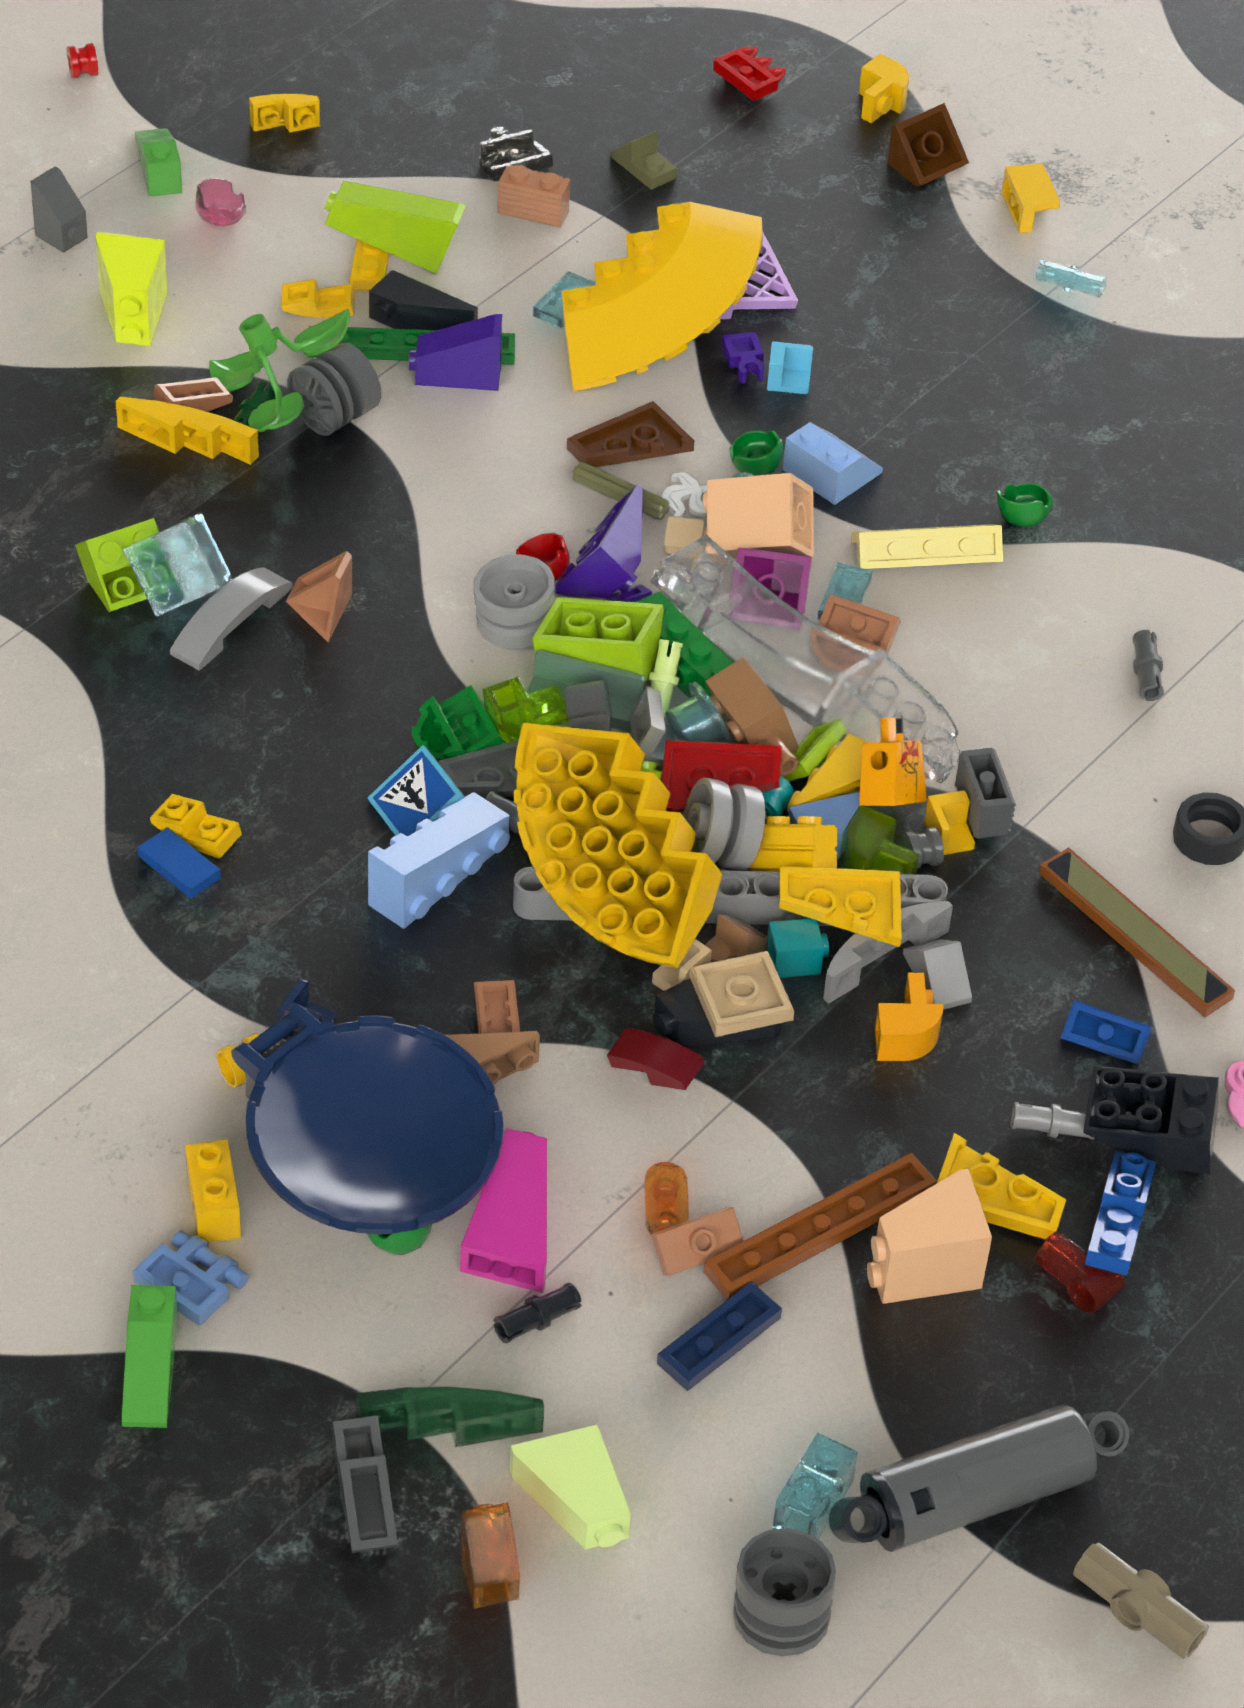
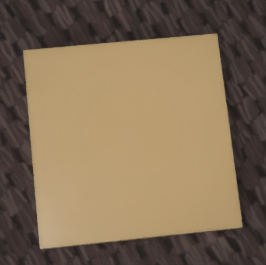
M768 951L690 967L689 977L715 1037L793 1021L794 1009Z

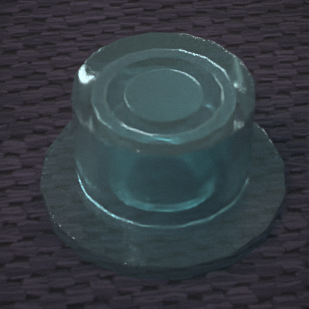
M697 682L689 684L691 697L665 712L668 722L679 741L733 743L721 715Z

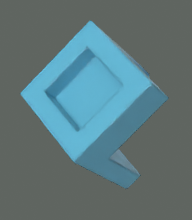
M772 341L767 390L808 394L813 347L811 345Z

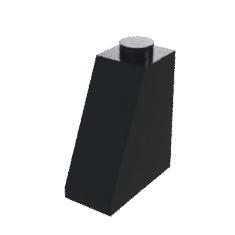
M691 979L657 994L655 999V1012L653 1015L655 1028L662 1036H667L669 1040L685 1047L769 1039L781 1034L782 1023L715 1037Z

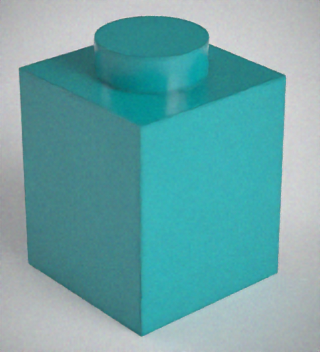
M808 918L769 922L766 950L771 957L779 978L821 974L823 958L829 956V942L827 934L820 933L817 920Z

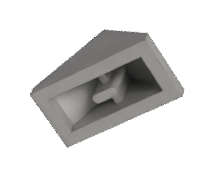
M939 939L903 948V955L912 972L924 973L925 988L932 989L933 1004H943L944 1010L971 1003L972 994L961 942Z

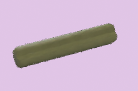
M580 462L573 470V480L617 501L636 486L585 462ZM643 489L642 512L656 519H663L669 511V501Z

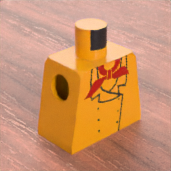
M880 718V741L864 742L862 746L859 806H897L927 802L922 743L920 740H904L903 718Z

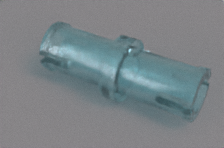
M1046 259L1040 261V265L1043 268L1038 266L1036 272L1037 280L1062 286L1063 290L1067 292L1076 290L1093 295L1096 298H1101L1103 292L1100 290H1105L1106 277L1080 271L1079 267L1075 265L1067 267L1047 261Z

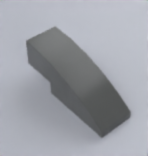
M378 1416L334 1421L331 1432L351 1552L356 1553L397 1547L398 1542L386 1459L385 1455H383Z

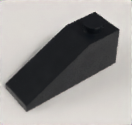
M391 270L369 290V318L393 329L441 330L478 319V307L394 270Z

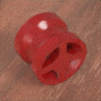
M88 43L83 48H76L74 45L67 46V60L72 79L79 78L81 74L98 75V61L93 43Z

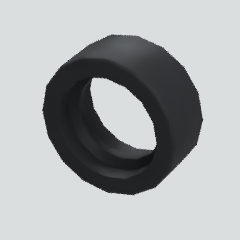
M1203 792L1188 797L1181 803L1176 815L1173 828L1174 843L1180 852L1189 859L1205 865H1222L1233 862L1244 850V807L1233 798L1219 793ZM1198 820H1213L1228 827L1233 834L1223 838H1211L1197 832L1190 823Z

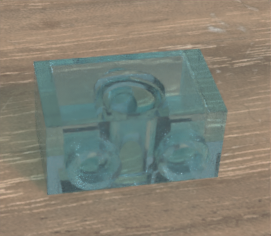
M817 1432L776 1499L772 1529L790 1528L807 1532L819 1540L829 1523L831 1508L837 1501L844 1498L853 1483L858 1451Z

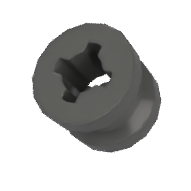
M936 827L925 828L923 833L919 834L913 831L903 832L901 836V850L904 862L909 870L920 869L922 864H930L931 866L942 865L944 849L941 836Z

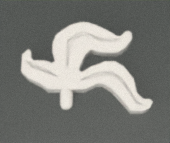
M685 472L674 473L671 481L679 482V485L668 486L662 494V498L669 501V512L674 515L673 517L683 518L685 507L682 502L690 499L689 512L694 516L707 518V513L701 501L702 493L707 491V486H699L697 480Z

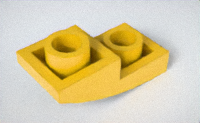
M271 94L249 98L250 125L254 132L284 125L289 133L320 127V101L318 96Z
M171 794L150 817L151 823L161 831L168 827L195 850L219 859L242 835L238 822L209 815L203 802Z

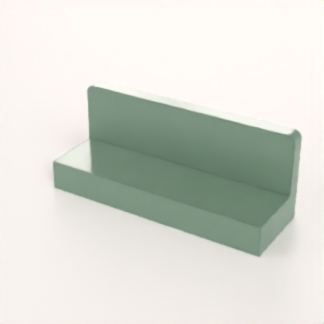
M537 650L534 659V676L525 694L524 707L567 717L566 686L605 680L608 684L613 721L610 722L611 728L631 733L629 716L645 690L646 677L613 667Z

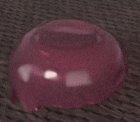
M217 178L205 179L197 185L195 209L203 220L212 225L222 227L233 225L246 213L244 193L236 195L233 191L232 183L228 180Z

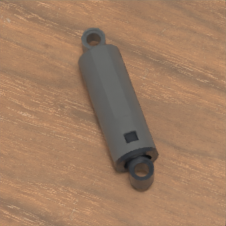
M1062 1404L864 1473L860 1480L861 1496L846 1497L837 1501L830 1510L829 1526L833 1534L841 1541L847 1543H866L877 1539L885 1550L893 1552L1089 1482L1096 1475L1097 1457L1116 1456L1125 1449L1130 1436L1129 1428L1125 1420L1117 1413L1105 1411L1086 1413L1081 1416L1073 1407ZM1098 1423L1103 1426L1106 1435L1102 1446L1097 1443L1094 1436L1095 1427ZM855 1508H859L862 1511L865 1520L862 1529L858 1532L853 1529L850 1521L851 1513Z

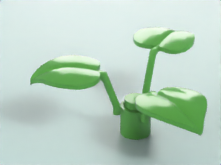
M347 308L341 313L307 328L294 339V342L284 336L278 327L271 329L264 315H252L239 326V330L250 351L228 359L210 360L211 378L216 377L228 391H234L250 383L254 374L260 372L261 368L264 367L275 392V399L260 404L257 409L251 412L248 419L249 426L257 429L258 432H264L287 425L302 412L304 399L299 392L282 396L281 389L267 356L276 351L277 339L294 352L302 350L305 356H314L332 349L346 334L350 312Z

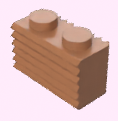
M508 165L498 182L497 213L561 227L569 213L570 179L563 178L555 173H538L537 170L532 171L520 165Z

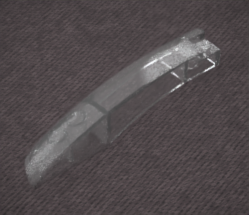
M708 535L659 561L650 582L733 663L745 657L783 708L813 727L841 720L848 731L839 740L840 742L849 733L867 742L880 741V718H903L904 740H920L922 743L925 778L942 783L951 775L958 763L961 751L957 747L956 738L959 733L953 719L934 696L882 649L873 652L815 623L758 582Z

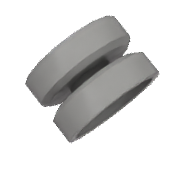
M506 555L493 559L484 565L474 578L473 591L477 627L483 638L495 646L506 649H525L534 646L532 637L556 600L555 577L549 566L534 557Z
M710 778L698 780L690 792L683 813V817L696 832L691 852L707 853L711 860L717 863L721 869L746 871L756 858L764 833L765 802L762 792L758 788L748 785L735 784L729 788L728 784L721 780Z

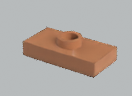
M515 980L474 982L478 1034L520 1032Z
M729 1206L651 1234L663 1275L666 1276L701 1265L712 1257L743 1242L734 1207Z

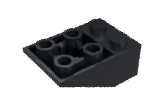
M1094 1066L1083 1133L1128 1153L1140 1154L1148 1160L1156 1161V1165L1168 1170L1210 1174L1218 1115L1219 1077Z

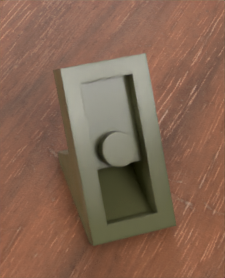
M657 130L611 151V158L651 190L677 178V167L657 152Z

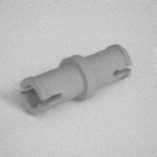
M1014 1102L1011 1129L1047 1132V1136L1057 1138L1058 1134L1095 1139L1083 1133L1086 1112L1064 1110L1058 1104H1051L1050 1108L1019 1104V1102Z

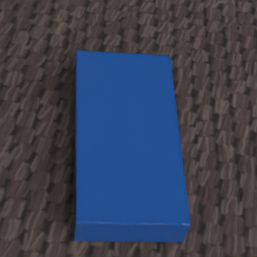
M168 827L137 847L140 859L190 899L221 879L220 869Z

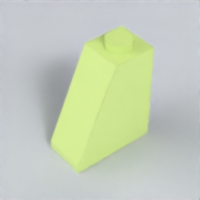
M597 1424L511 1445L509 1471L512 1479L585 1550L597 1546L611 1547L618 1544L621 1540L629 1539L631 1513Z

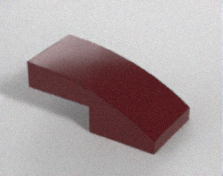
M631 1028L624 1030L607 1054L611 1067L645 1072L651 1085L681 1090L687 1089L705 1063L701 1055L679 1043Z

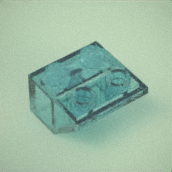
M201 512L123 549L156 617L220 589L233 580Z

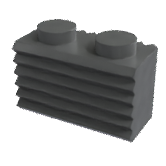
M991 747L962 751L959 755L955 787H957V791L965 790L970 800L967 820H969L971 831H973V837L978 839L1008 835L1011 833L1010 828L1012 827L1011 823L1013 822L1012 817H1014L1013 812L1015 811L1016 803L996 750Z

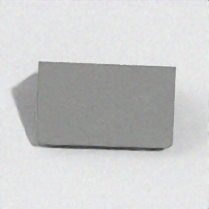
M646 686L629 716L631 735L645 753L644 760L654 761L658 766L663 767L665 740L675 741L674 728L664 723L660 691Z

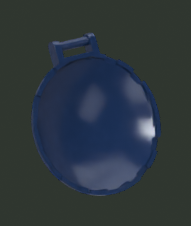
M295 1003L284 1011L283 1018L248 1044L241 1043L231 1051L234 1062L255 1081L250 1099L247 1102L246 1135L254 1163L268 1185L281 1199L307 1217L322 1224L355 1233L394 1234L408 1232L437 1223L467 1205L480 1192L493 1173L503 1140L502 1110L500 1111L494 1094L495 1087L478 1061L449 1037L419 1024L418 1028L394 1023V1017L359 1016L358 1021L335 1025L334 1021H328L322 1024L301 1005ZM293 1030L298 1033L265 1059L261 1056Z

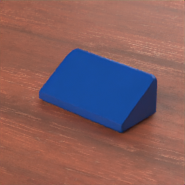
M1074 1000L1060 1038L1138 1065L1151 1036L1152 1027Z

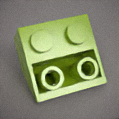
M154 518L75 544L86 578L108 612L178 589Z

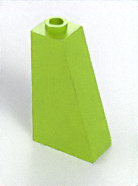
M343 180L338 193L331 190L324 209L329 211L325 225L437 274L466 205L459 202Z

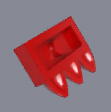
M741 47L714 59L713 71L753 101L777 91L779 82L786 74V68L768 69L772 63L771 57L754 58L758 52V47Z

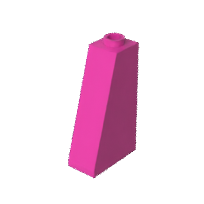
M506 1128L498 1161L493 1173L483 1187L461 1244L460 1272L543 1293L546 1284L547 1138L536 1136L531 1132H520Z

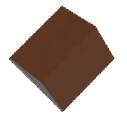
M945 103L892 126L887 164L917 187L969 164Z

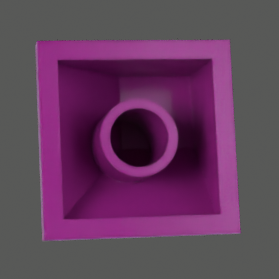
M738 547L729 621L802 630L812 557Z

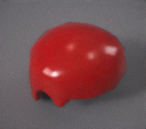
M556 533L538 535L527 540L516 549V555L534 557L549 566L555 581L564 575L570 564V555L563 536Z

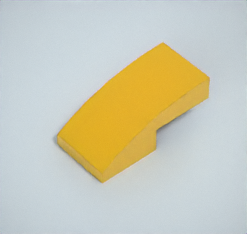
M316 279L282 284L281 308L283 312L314 318H331L348 308L350 316H354L355 291L352 283L319 289Z

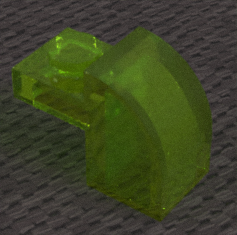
M515 677L482 689L485 708L505 742L519 740L523 723L557 726L570 721L567 717L566 702L556 685L527 694L520 679Z
M860 806L849 823L844 854L846 869L900 871V874L916 875L919 854L893 843L897 821L895 818L868 807Z

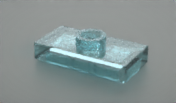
M568 271L533 306V316L562 328L565 325L562 291L596 286V282Z
M838 562L818 609L817 619L820 620L830 594L862 604L871 584L873 571Z

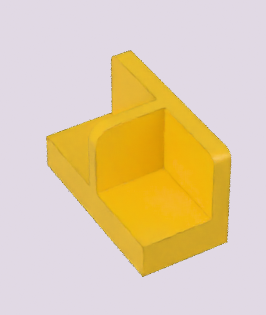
M1042 163L1005 166L1001 194L1018 232H1032L1035 212L1060 208L1061 201Z

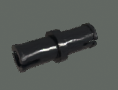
M568 1282L541 1297L533 1295L525 1300L524 1305L494 1318L496 1334L503 1343L507 1344L531 1330L537 1329L542 1331L551 1325L552 1320L581 1308L579 1303L581 1302L580 1294L576 1287Z

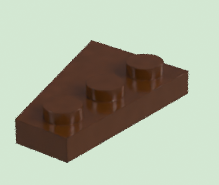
M652 401L567 438L566 449L579 462H585L594 467H601L694 451L695 440Z

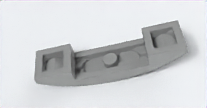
M264 567L239 575L219 589L194 614L172 645L170 655L200 671L223 651V639L261 605L271 608L293 588V583Z
M935 901L902 908L901 944L909 940L915 946L934 941L948 933L953 905L948 901ZM855 933L843 944L830 963L826 974L823 999L829 1004L859 986L861 968L897 946Z

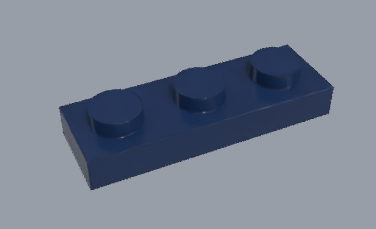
M750 1282L659 1352L657 1364L685 1390L689 1391L781 1319L782 1308L754 1283Z

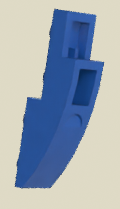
M1115 1151L1085 1265L1127 1276L1156 1161L1148 1160L1137 1153Z

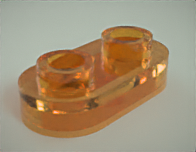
M660 1162L654 1164L645 1174V1226L650 1234L686 1222L689 1219L687 1175L680 1166L674 1163Z

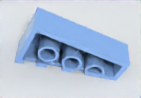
M473 792L441 810L438 820L432 822L427 818L418 823L415 833L408 837L400 833L391 838L389 844L391 846L385 850L378 846L368 851V905L403 929L414 920L421 919L438 900L449 896L457 884L468 875L475 874L493 854L500 853L505 849L510 839V815Z

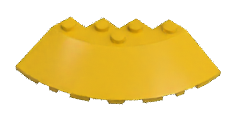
M693 202L657 207L659 230L626 234L628 257L594 262L596 286L563 290V313L573 391L617 382L616 376L634 370L637 374L648 370L649 364L661 358L668 361L687 350L688 343L701 333L712 331L720 323V316L731 305L736 306L747 290L749 277L751 274H755L757 268L756 261L759 252H761L763 242L762 217Z
M523 723L515 757L514 768L517 770L516 790H514V803L517 805L519 817L517 825L523 847L527 851L530 862L543 887L557 906L576 925L598 941L623 954L643 961L678 968L713 909L722 872L707 853L691 852L696 832L681 813L666 811L670 792L655 773L640 771L645 753L629 733Z

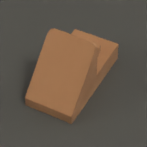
M720 914L717 917L716 935L705 946L712 950V963L730 959L734 956L740 957L763 952L766 949L767 936L742 919Z

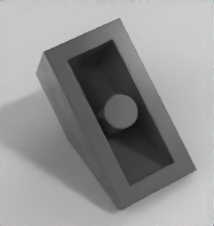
M54 166L31 180L35 236L63 253L88 238L86 210L61 170Z

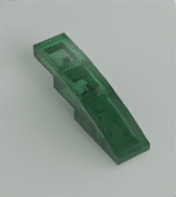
M403 1387L356 1393L357 1418L378 1416L380 1430L404 1426L407 1440L452 1433L455 1447L543 1432L544 1403L539 1398L497 1390L461 1387Z

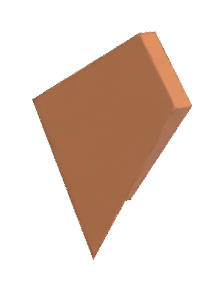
M345 551L298 577L286 600L327 642H329L352 596V555Z

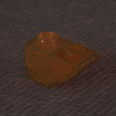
M508 1502L497 1505L482 1504L474 1507L472 1510L462 1511L461 1564L474 1609L519 1599L520 1571Z

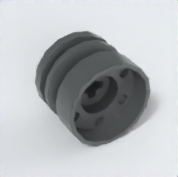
M340 342L332 349L318 355L317 359L313 358L291 371L287 379L288 394L299 392L304 399V407L299 417L308 427L320 435H330L350 423L352 419H356L378 406L381 399V385L376 371L367 357L350 343Z
M782 1528L767 1530L753 1537L741 1550L737 1565V1588L734 1597L733 1615L736 1629L748 1644L761 1652L777 1656L798 1655L816 1647L827 1634L831 1618L836 1568L833 1555L822 1541L807 1532Z

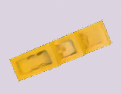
M119 397L116 400L118 428L174 454L185 446L211 459H214L220 452H223L250 465L259 457L258 430L247 425L195 408L161 401Z

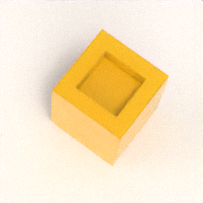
M965 790L928 796L924 823L926 828L936 827L943 843L944 855L974 850L975 841L967 825L970 800Z

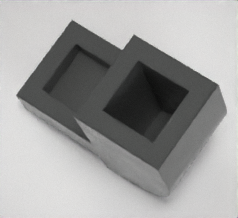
M605 680L565 687L567 717L570 719L571 728L612 732L610 722L613 721L608 684Z

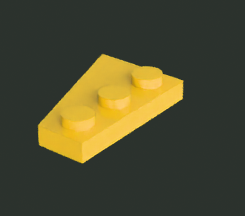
M780 866V909L900 947L902 939L900 871Z
M954 1133L937 1183L959 1170L969 1169L987 1223L1054 1242L1066 1199L1024 1174L1015 1175L998 1165V1158L987 1152L984 1155L979 1154L966 1146V1139Z

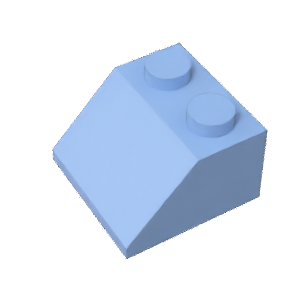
M811 422L786 437L783 471L793 474L813 487L814 492L833 505H836L882 473L883 468L832 433Z

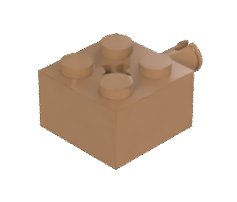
M742 657L705 681L711 694L707 698V702L718 717L716 723L727 739L733 737L737 742L736 744L782 746L781 776L792 773L799 763L796 756L792 754L799 748L783 706L745 657Z

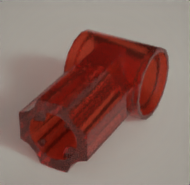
M1054 1232L1037 1251L1035 1262L1068 1288L1071 1300L1080 1310L1089 1314L1095 1313L1125 1287L1124 1276L1085 1265L1087 1253L1062 1233L1057 1234Z

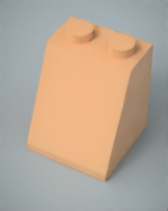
M791 473L707 480V491L703 494V506L707 513V527L703 530V541L707 552L720 559H737L738 547L811 556L814 559L813 487Z
M969 1169L955 1172L879 1218L877 1236H872L871 1238L873 1261L867 1263V1275L871 1288L877 1287L882 1304L982 1289L992 1235Z

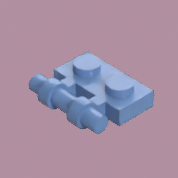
M179 1230L172 1239V1245L177 1247L178 1250L175 1252L162 1243L133 1270L134 1282L139 1285L176 1286L178 1312L201 1326L229 1299V1288L224 1284L229 1282L236 1288L241 1289L246 1285L249 1275L239 1269L238 1262L228 1255L220 1256L211 1250L209 1243L200 1236L194 1235L192 1237L183 1230ZM199 1262L206 1268H208V1270L204 1272L194 1264Z

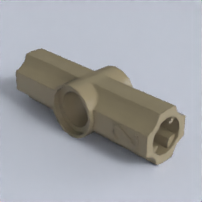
M1099 1542L1091 1544L1075 1565L1073 1575L1110 1603L1112 1613L1121 1624L1134 1631L1146 1630L1182 1659L1185 1657L1189 1658L1206 1636L1209 1625L1173 1599L1168 1585L1153 1571L1142 1569L1139 1572Z

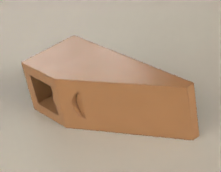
M537 1031L445 1035L463 1047L478 1061L493 1085L498 1080L517 1071H525L534 1063L539 1062L540 1034Z

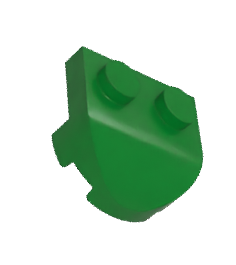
M472 685L438 704L434 696L429 698L419 708L421 716L417 725L412 726V737L418 748L424 745L437 762L505 743Z

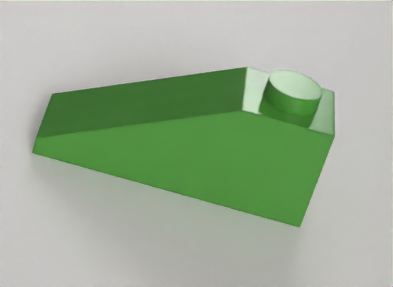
M163 128L135 131V139L149 196L182 193L181 161L176 141L169 130Z
M131 1285L127 1321L122 1427L167 1428L178 1324L176 1286Z

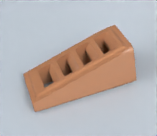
M215 377L155 385L152 400L208 412L232 403L233 396Z

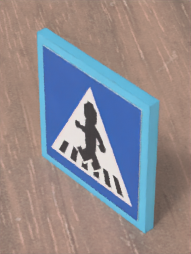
M422 745L367 798L395 835L402 833L408 837L415 833L418 823L427 818L432 822L438 820L441 810L463 799L465 796L429 750Z

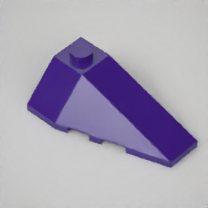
M638 484L611 508L595 529L596 533L578 551L580 556L576 560L577 566L571 562L564 575L555 583L557 594L609 598L618 589L622 593L625 592L636 581L637 576L634 573L641 562L643 489Z

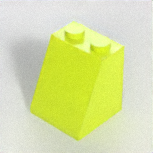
M97 232L95 240L99 291L115 340L119 343L151 346L168 295L165 240Z

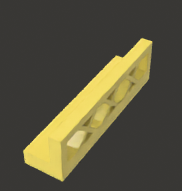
M986 524L851 532V543H857L858 569L1003 562L1002 525Z

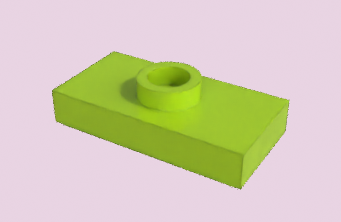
M835 720L813 727L798 745L799 748L792 753L799 762L797 768L792 773L781 777L789 782L809 776L814 768L822 766L832 746L837 744L848 731L842 721Z

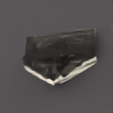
M494 127L491 130V138L480 143V167L494 182L500 180L508 165H520L532 171L553 166L552 153L540 143L534 142L533 130L508 134L507 130L504 131V127Z

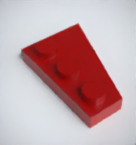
M665 740L662 783L670 792L666 811L684 812L692 788L702 778L724 781L728 784L729 788L735 784L753 786L761 792L780 788L782 746Z

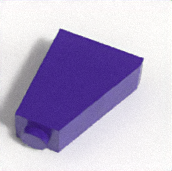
M493 314L419 335L417 350H410L409 371H415V385L498 391L501 372L503 314Z

